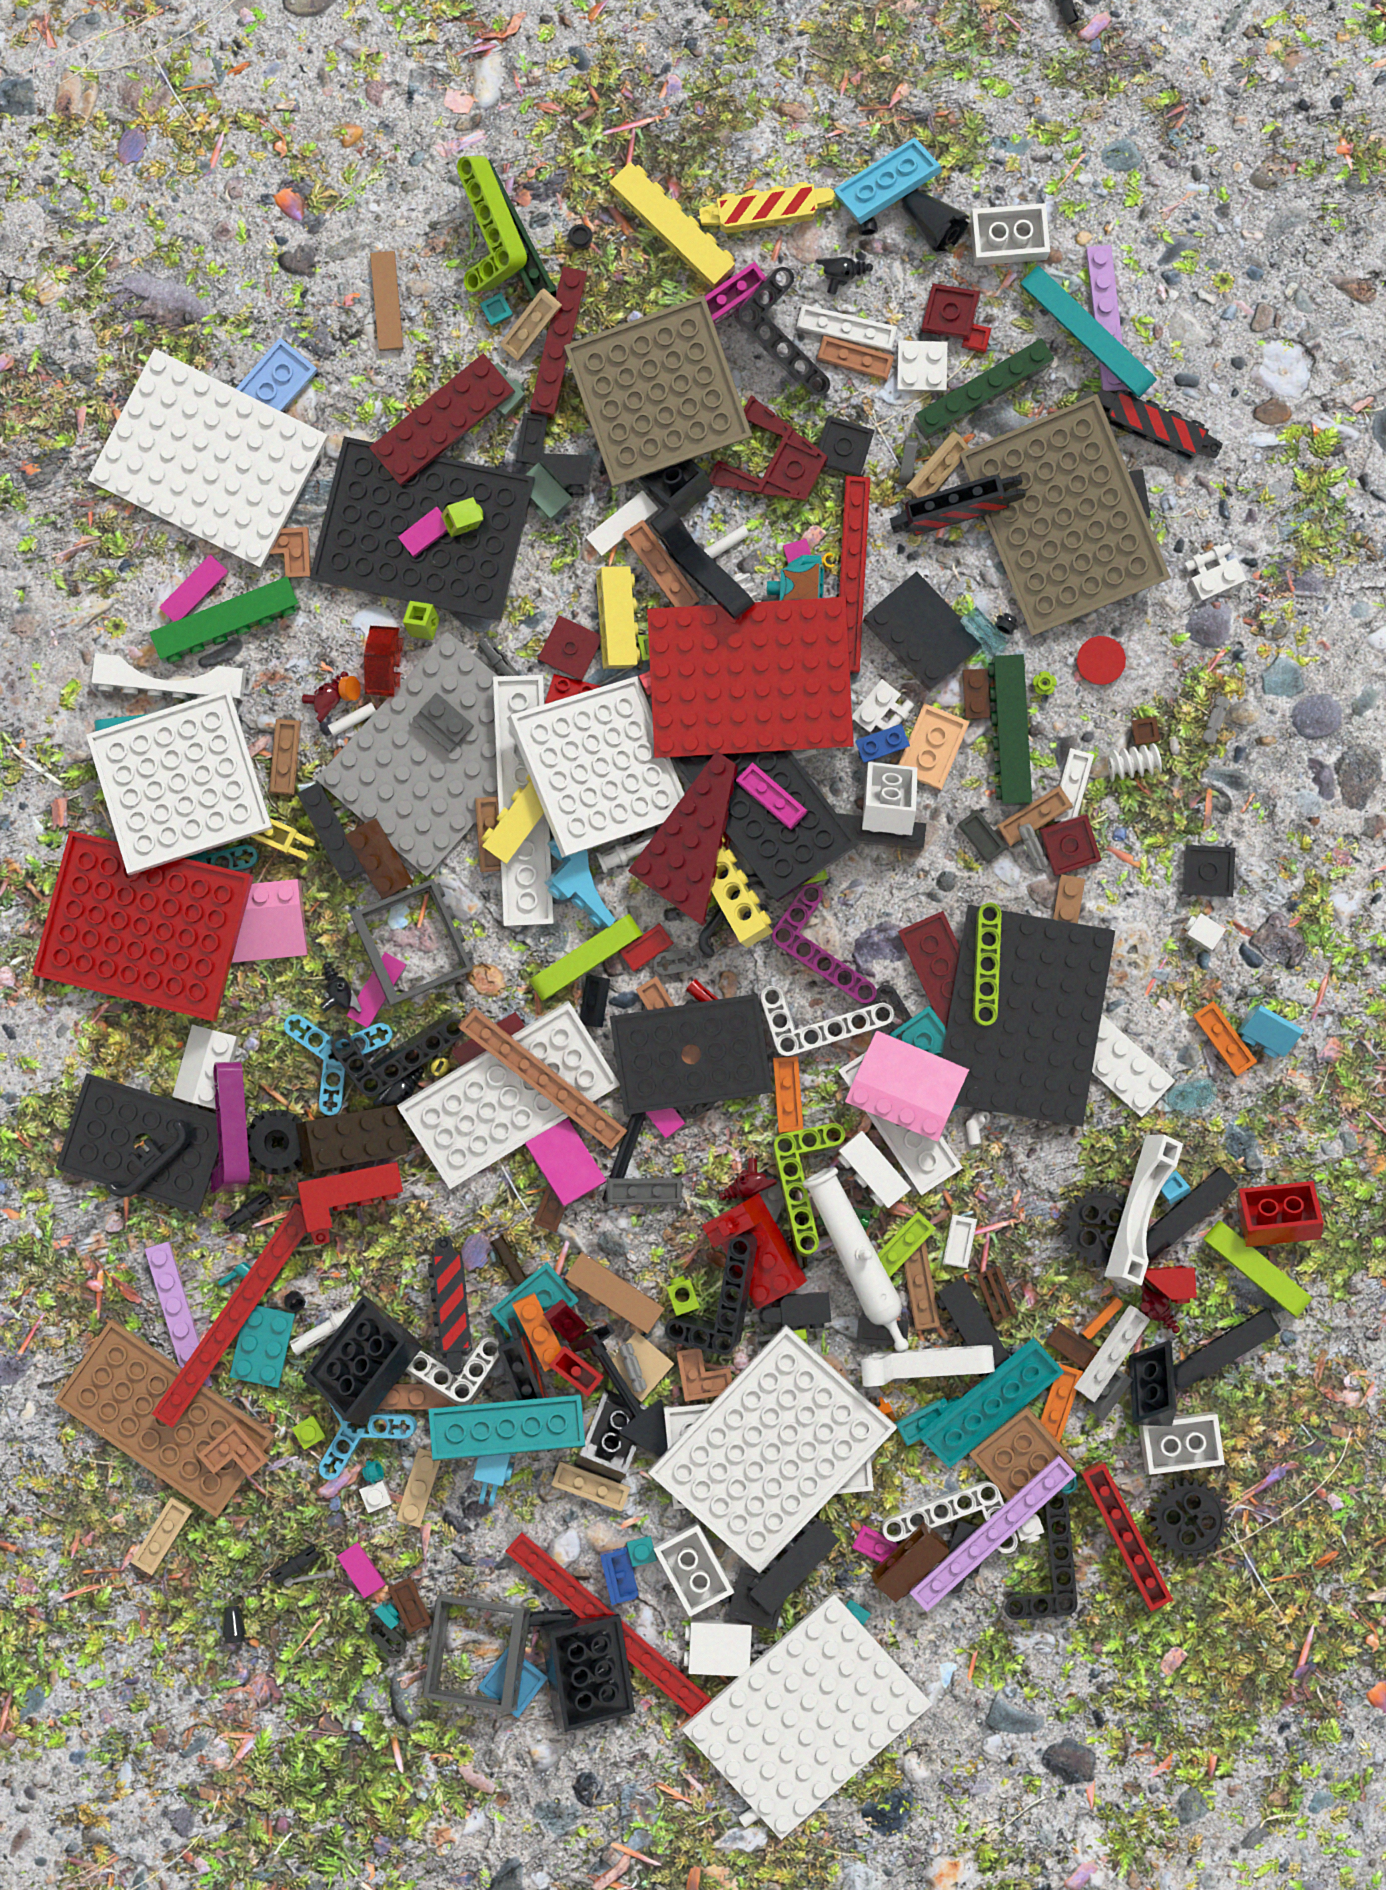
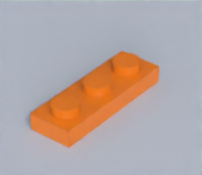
M1214 1001L1192 1015L1235 1076L1240 1075L1257 1062Z
M798 1056L773 1058L778 1133L803 1130Z
M534 1292L513 1302L512 1305L544 1371L551 1369L549 1364L562 1348L550 1323L543 1316L544 1311Z
M1058 1363L1065 1373L1051 1383L1040 1421L1060 1443L1077 1392L1074 1386L1081 1378L1083 1371Z

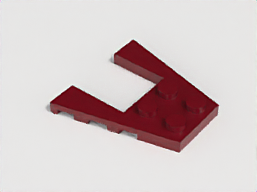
M751 395L744 408L748 423L781 437L782 440L762 480L718 460L709 476L712 486L807 502L828 461V456Z

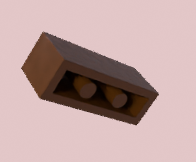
M377 818L360 825L345 835L382 900L413 883L412 878Z
M923 1522L870 1574L875 1586L897 1603L901 1598L907 1596L911 1588L928 1575L929 1571L937 1563H941L950 1551L945 1540Z

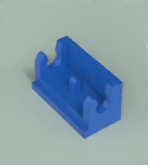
M624 1546L601 1552L600 1557L611 1605L636 1599L639 1593L628 1547Z

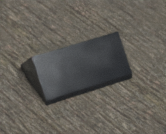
M1167 1340L1129 1355L1130 1378L1133 1380L1130 1386L1134 1425L1172 1426L1177 1411L1172 1342Z

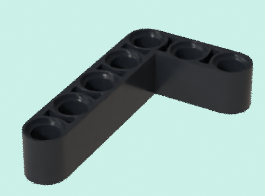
M774 268L736 308L734 313L735 321L808 394L814 396L824 395L830 389L829 378L765 315L794 282V274L789 268ZM778 272H783L786 276V282L782 286L776 282ZM762 290H766L769 293V301L766 304L759 300V293ZM745 308L750 309L753 314L749 322L744 321L742 318V312ZM764 325L770 330V336L766 340L761 338L759 333ZM780 343H784L788 349L784 357L777 353V347ZM799 360L805 365V370L802 374H798L795 371V364ZM818 377L822 381V388L816 392L812 387V382Z
M667 506L649 521L673 560L734 620L740 618L755 605L750 595L695 543L680 517L670 506Z
M447 1013L372 1064L346 1030L334 1031L329 1040L334 1055L365 1096L373 1097L459 1040L465 1032L459 1027L453 1031L446 1029L449 1023L457 1022L459 1025L462 1021L458 1014ZM430 1036L438 1037L437 1042L433 1045L426 1044V1040ZM340 1039L348 1041V1044L343 1048L335 1046L336 1042ZM408 1051H417V1055L414 1058H405ZM353 1059L362 1060L361 1065L358 1067H351L349 1064ZM389 1064L397 1066L396 1070L391 1073L385 1072L384 1069ZM373 1078L376 1080L375 1084L371 1087L363 1085L366 1079Z
M742 1232L729 1243L716 1321L712 1322L685 1314L678 1315L665 1327L666 1337L670 1341L720 1355L729 1354L740 1344L757 1250V1239L752 1233ZM739 1241H743L746 1244L747 1250H743L739 1246ZM735 1265H739L742 1268L743 1274H739L735 1270ZM731 1289H735L738 1292L739 1298L731 1294ZM727 1313H731L734 1316L735 1322L727 1318ZM676 1324L683 1328V1333L676 1329ZM699 1330L706 1333L707 1339L700 1336ZM722 1336L727 1337L731 1345L725 1344Z
M1060 1490L1055 1494L1060 1495L1062 1499L1058 1507H1051L1049 1501L1043 1505L1051 1590L1007 1595L1002 1602V1607L1006 1615L1013 1620L1068 1616L1077 1609L1078 1601L1069 1505L1067 1497ZM1061 1520L1064 1523L1063 1530L1058 1533L1053 1532L1051 1529L1053 1522ZM1060 1545L1065 1546L1066 1554L1061 1558L1055 1557V1548ZM1060 1571H1067L1069 1574L1067 1581L1064 1583H1059L1056 1580V1576ZM1064 1596L1070 1597L1071 1604L1067 1608H1060L1059 1600ZM1040 1598L1045 1599V1608L1035 1610L1033 1607L1034 1602ZM1012 1601L1021 1602V1608L1018 1612L1012 1613L1008 1610V1606Z

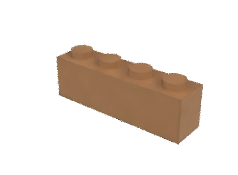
M581 1252L565 1276L568 1280L566 1285L578 1293L581 1289L588 1293L587 1299L597 1306L603 1303L609 1307V1314L618 1320H621L622 1317L631 1322L629 1327L639 1334H642L643 1331L648 1334L665 1309L664 1306L583 1252Z

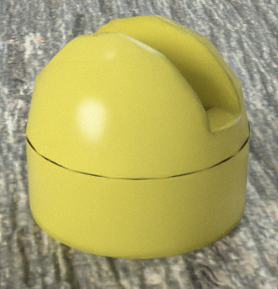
M437 1057L430 1064L431 1072L437 1077H444L450 1072L451 1066L446 1058ZM440 1061L445 1062L440 1072H435Z

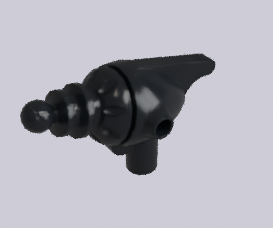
M848 257L819 258L815 260L818 265L824 267V274L830 278L827 292L836 295L839 285H846L847 281L852 280L856 274L860 276L861 274H866V271L870 272L873 270L871 263L866 264L860 261L855 263L852 258Z
M325 962L323 969L325 970V980L328 982L324 992L326 1000L319 1005L321 1011L325 1013L337 1005L343 1009L353 1008L357 1013H361L362 1008L348 981L338 976L339 973L335 971V968H331L329 962Z
M421 1066L417 1067L416 1071L413 1070L411 1074L406 1075L407 1077H403L379 1094L373 1101V1104L399 1105L412 1097L415 1090L414 1084H418L417 1079H421L420 1075L424 1073V1068Z

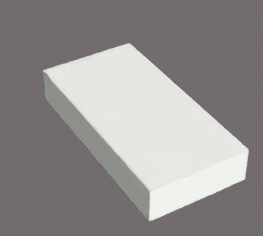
M952 1214L943 1264L968 1269L977 1219Z

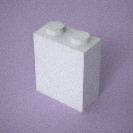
M691 1619V1626L686 1625L685 1641H690L689 1651H684V1666L689 1667V1674L740 1676L750 1667L752 1624L744 1621Z

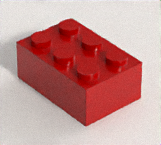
M1314 1181L1241 1188L1238 1190L1237 1210L1246 1247L1321 1239L1324 1222Z

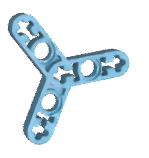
M291 1015L284 1022L286 1033L323 1059L319 1108L326 1115H336L343 1106L346 1070L339 1061L330 1059V1055L333 1054L330 1046V1036L304 1017ZM299 1019L301 1021L300 1026L303 1029L307 1030L308 1026L312 1028L306 1033L304 1040L300 1039L304 1035L298 1030L291 1031V1021L296 1022ZM378 1023L351 1036L353 1039L361 1037L365 1040L366 1046L362 1052L367 1054L390 1043L393 1039V1031L387 1024ZM380 1027L382 1030H387L386 1040L382 1041L380 1038L373 1040L375 1046L371 1047L370 1040L365 1033L370 1032L372 1037L378 1033L377 1029ZM314 1033H319L323 1038L322 1045L317 1048L312 1047L309 1043V1038ZM342 1039L340 1041H337L335 1046L338 1048H343L344 1046L342 1044L345 1042H347L348 1044V1041L346 1039ZM332 1072L340 1076V1083L335 1087H331L327 1083V1076ZM325 1089L331 1091L339 1090V1095L334 1094L333 1101L337 1102V1107H334L332 1112L328 1111L327 1106H324V1102L330 1099V1093L325 1094Z
M331 1405L342 1426L320 1462L319 1472L327 1480L339 1477L362 1438H408L417 1430L415 1418L408 1414L373 1413L369 1418L368 1427H360L355 1431V1427L350 1425L351 1422L345 1421ZM376 1419L385 1421L387 1426L385 1432L376 1431L374 1428ZM404 1420H406L407 1425H410V1429L406 1430V1433H404L403 1428H394L393 1433H391L393 1425H399ZM340 1440H346L349 1443L350 1449L348 1453L339 1451L338 1442ZM336 1457L340 1458L334 1465L337 1471L329 1473V1467L326 1464L332 1463Z

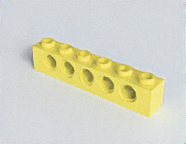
M722 835V840H723V843H724L726 840H725L724 836ZM722 844L716 864L718 868L715 883L711 891L738 940L745 947L749 948L773 933L769 926L772 922L768 914L764 910L761 912L757 904L760 903V900L753 890L749 891L746 885L749 882L746 875L741 869L738 870L734 864L737 862L735 855L730 849L726 850L724 844ZM724 870H728L727 877L720 879L721 873ZM740 890L738 898L732 900L733 892ZM751 910L750 918L743 921L744 913Z

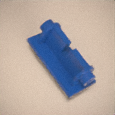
M902 724L855 740L859 757L863 760V763L910 747Z

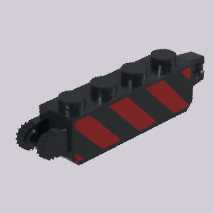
M1102 389L1096 393L1099 396L1104 411L1108 413L1107 419L1109 424L1113 427L1188 460L1195 458L1198 454L1216 459L1220 453L1223 443L1209 435V429L1204 428L1205 425L1197 420L1188 421L1182 418V414L1179 412L1163 410L1159 408L1160 405L1151 400H1146L1145 402L1138 399L1135 394L1128 390L1123 392L1119 390L1117 394Z
M991 475L909 500L904 504L905 510L901 511V514L889 518L891 528L894 533L906 531V533L913 532L914 536H918L1007 509L1010 503L1021 500L1026 496V492L1022 488L1005 492L1022 485V477L1015 475L1001 479L1000 475Z
M445 1236L435 1239V1255H432V1263H428L429 1278H434L435 1287H430L431 1301L436 1302L437 1311L433 1312L434 1327H439V1336H435L436 1352L441 1351L442 1358H447L448 1369L451 1375L458 1376L464 1371L463 1356H468L472 1351L463 1257L459 1253L454 1252L451 1237Z
M515 1318L508 1319V1326L513 1336L507 1338L502 1325L499 1322L493 1324L499 1342L497 1346L498 1353L517 1401L549 1398L524 1332H520Z

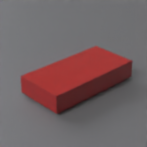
M659 923L619 951V953L632 971L635 972L674 943Z

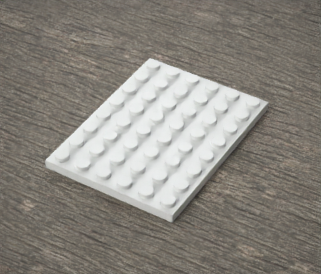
M154 348L88 481L263 568L329 436Z
M785 1325L648 1470V1473L760 1573L896 1430L897 1426L794 1331Z
M832 1592L681 1728L782 1840L932 1706V1703Z

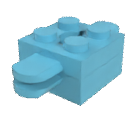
M516 1454L478 1457L473 1479L483 1482L479 1504L484 1505L488 1486L491 1483L493 1487L488 1506L494 1507L498 1487L503 1486L505 1481H510L515 1463H511L510 1460L511 1456H516Z

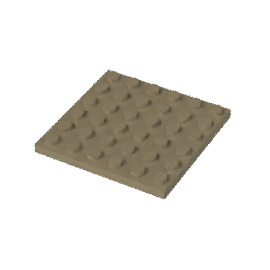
M704 295L564 345L613 487L753 437Z

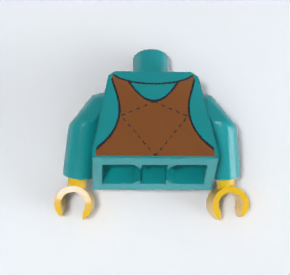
M826 553L822 557L820 555L799 556L788 563L787 568L781 569L780 581H767V595H780V601L824 598V570H829L835 566L834 564H827L826 559H831L833 554Z

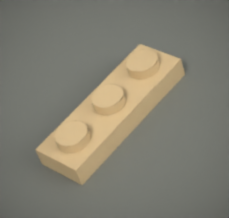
M545 289L540 290L499 345L517 361L520 360L555 316L562 304Z
M952 432L907 485L908 491L914 498L934 493L962 460L960 453L969 450L970 447L958 433Z
M419 1447L396 1521L421 1527L441 1462L432 1461L431 1450Z
M563 1461L559 1462L551 1484L554 1487L619 1511L623 1510L631 1488L628 1485L615 1482Z
M172 1496L131 1563L153 1575L194 1509Z

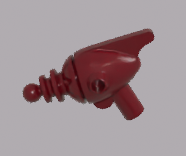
M342 671L340 676L336 675L331 680L332 683L321 685L314 692V695L303 694L302 703L314 705V711L318 713L316 719L319 723L340 702L341 696L338 691V685L342 677L349 676L346 671Z
M749 1158L747 1160V1170L741 1171L740 1175L735 1178L733 1186L730 1184L728 1188L724 1189L725 1192L719 1194V1199L722 1201L726 1200V1198L731 1200L732 1197L736 1199L737 1195L742 1198H748L776 1185L777 1181L775 1179L769 1180L765 1174L757 1172V1159Z
M1143 1281L1142 1286H1140L1142 1289L1141 1310L1143 1314L1154 1321H1162V1325H1167V1329L1172 1328L1173 1333H1179L1180 1327L1175 1325L1177 1320H1173L1175 1316L1170 1315V1299L1153 1292Z

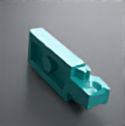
M957 1395L947 1401L945 1397L937 1399L894 1422L906 1445L909 1446L920 1440L921 1438L918 1434L955 1404L960 1397Z

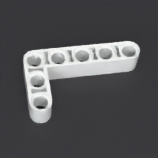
M768 986L761 994V1001L776 1048L779 1053L785 1056L795 1055L888 1025L895 1016L894 1010L889 1004L879 1003L796 1030L783 990L776 986ZM771 990H776L779 993L780 998L776 1004H770L766 999L767 993ZM880 1007H886L890 1011L889 1019L883 1022L876 1017V1012ZM778 1014H783L787 1018V1024L783 1028H778L774 1024V1018ZM856 1015H863L865 1017L866 1025L864 1028L856 1029L853 1026L852 1021ZM834 1022L842 1026V1033L837 1037L829 1033V1026ZM809 1030H815L818 1033L819 1038L815 1044H809L805 1040V1035ZM787 1037L795 1042V1047L790 1052L783 1050L781 1045L782 1041Z
M494 1338L484 1339L465 1365L462 1374L458 1376L451 1375L447 1367L422 1351L417 1354L405 1372L456 1405H469L501 1359L497 1348L499 1342ZM488 1346H494L497 1349V1353L494 1356H486L483 1353L484 1349ZM424 1361L427 1363V1368L424 1371L418 1372L414 1369L415 1363ZM474 1367H480L483 1369V1374L480 1377H472L469 1374L470 1370ZM440 1374L448 1377V1381L444 1385L435 1383V1378ZM459 1388H467L470 1391L469 1395L463 1399L458 1398L455 1394Z
M992 1345L906 1350L905 1352L883 1351L872 1353L861 1360L862 1380L865 1387L885 1385L897 1378L981 1374L995 1371Z
M984 1480L888 1516L882 1522L881 1528L884 1536L889 1541L895 1542L907 1538L919 1527L910 1523L912 1515L916 1513L923 1515V1522L933 1528L978 1510L982 1511L983 1517L987 1521L990 1518V1514L993 1511L999 1510L1004 1505L997 1486L991 1481ZM988 1486L992 1487L994 1490L993 1496L989 1499H983L981 1497L982 1489ZM964 1495L970 1497L969 1506L966 1508L958 1507L957 1501L959 1497ZM940 1504L947 1507L946 1514L942 1517L935 1516L934 1508ZM892 1522L900 1525V1530L895 1535L887 1533V1526ZM1015 1532L1010 1535L1012 1540L1008 1546L1003 1547L999 1545L997 1547L999 1551L1011 1553L1016 1549L1018 1540Z

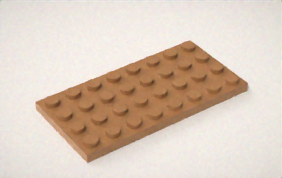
M111 1319L53 1402L217 1518L247 1474L233 1458L213 1474L197 1455L236 1421L263 1451H265L275 1434L204 1383L173 1428L153 1416L152 1412L182 1368L120 1323Z

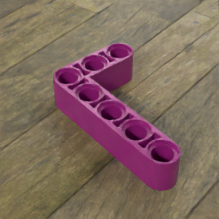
M809 883L805 885L774 928L772 933L773 943L858 1003L868 1004L872 1002L876 997V988L870 981L799 933L823 897L822 889L817 884ZM807 889H814L818 893V899L814 902H809L805 899L804 892ZM792 910H801L804 914V919L801 922H794L790 917ZM778 930H787L790 934V939L785 943L779 942L776 938ZM801 943H805L810 947V954L806 957H801L797 954L796 948ZM819 958H827L830 961L831 967L829 970L821 971L817 967ZM840 972L850 974L851 982L848 985H842L838 982L837 976ZM861 986H867L871 989V997L869 999L859 997L858 989Z
M215 1062L213 1077L219 1165L211 1173L212 1193L239 1192L248 1184L250 1176L242 1063Z

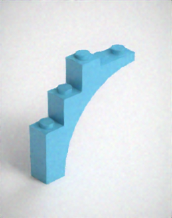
M553 837L547 843L551 848L550 852L555 858L564 862L544 882L549 887L547 889L554 898L560 900L568 899L571 896L572 903L589 915L588 919L594 926L598 928L610 927L616 919L603 904L594 886L589 869L587 850L562 858Z

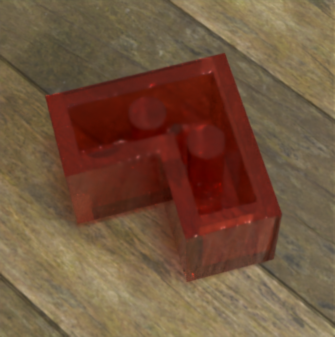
M370 625L364 651L365 695L395 697L396 687H401L402 674L397 672V667L401 666L404 638L400 637V627Z

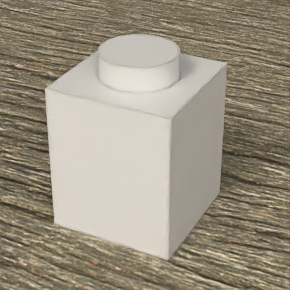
M1200 913L1196 917L1191 916L1184 926L1187 930L1184 936L1209 952L1214 949L1226 929Z

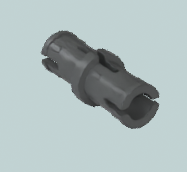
M490 636L485 637L478 643L477 647L490 661L489 665L492 668L495 667L502 676L520 675L507 659L506 653L500 651Z

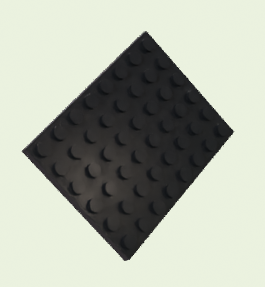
M344 436L309 579L315 582L397 600L433 604L434 608L502 622L535 477L438 456L401 487L369 448L374 442ZM473 497L476 504H479L483 511V521L477 529L453 537L447 532L415 558L398 538V536L435 507H438L443 513L446 506Z
M968 904L941 1057L969 1069L955 1105L1083 1127L1116 930L1001 910L998 1015L995 1022L991 1025L980 1026L973 1019L976 917L980 906ZM985 908L982 914L985 920L993 921L996 915L993 909ZM984 933L981 939L984 945L992 946L995 940L991 933ZM983 958L981 960L983 970L991 971L993 969V961L990 958ZM985 982L980 985V992L983 996H990L992 994V986L989 983ZM985 1007L981 1008L979 1018L985 1022L989 1021L992 1016L991 1011Z

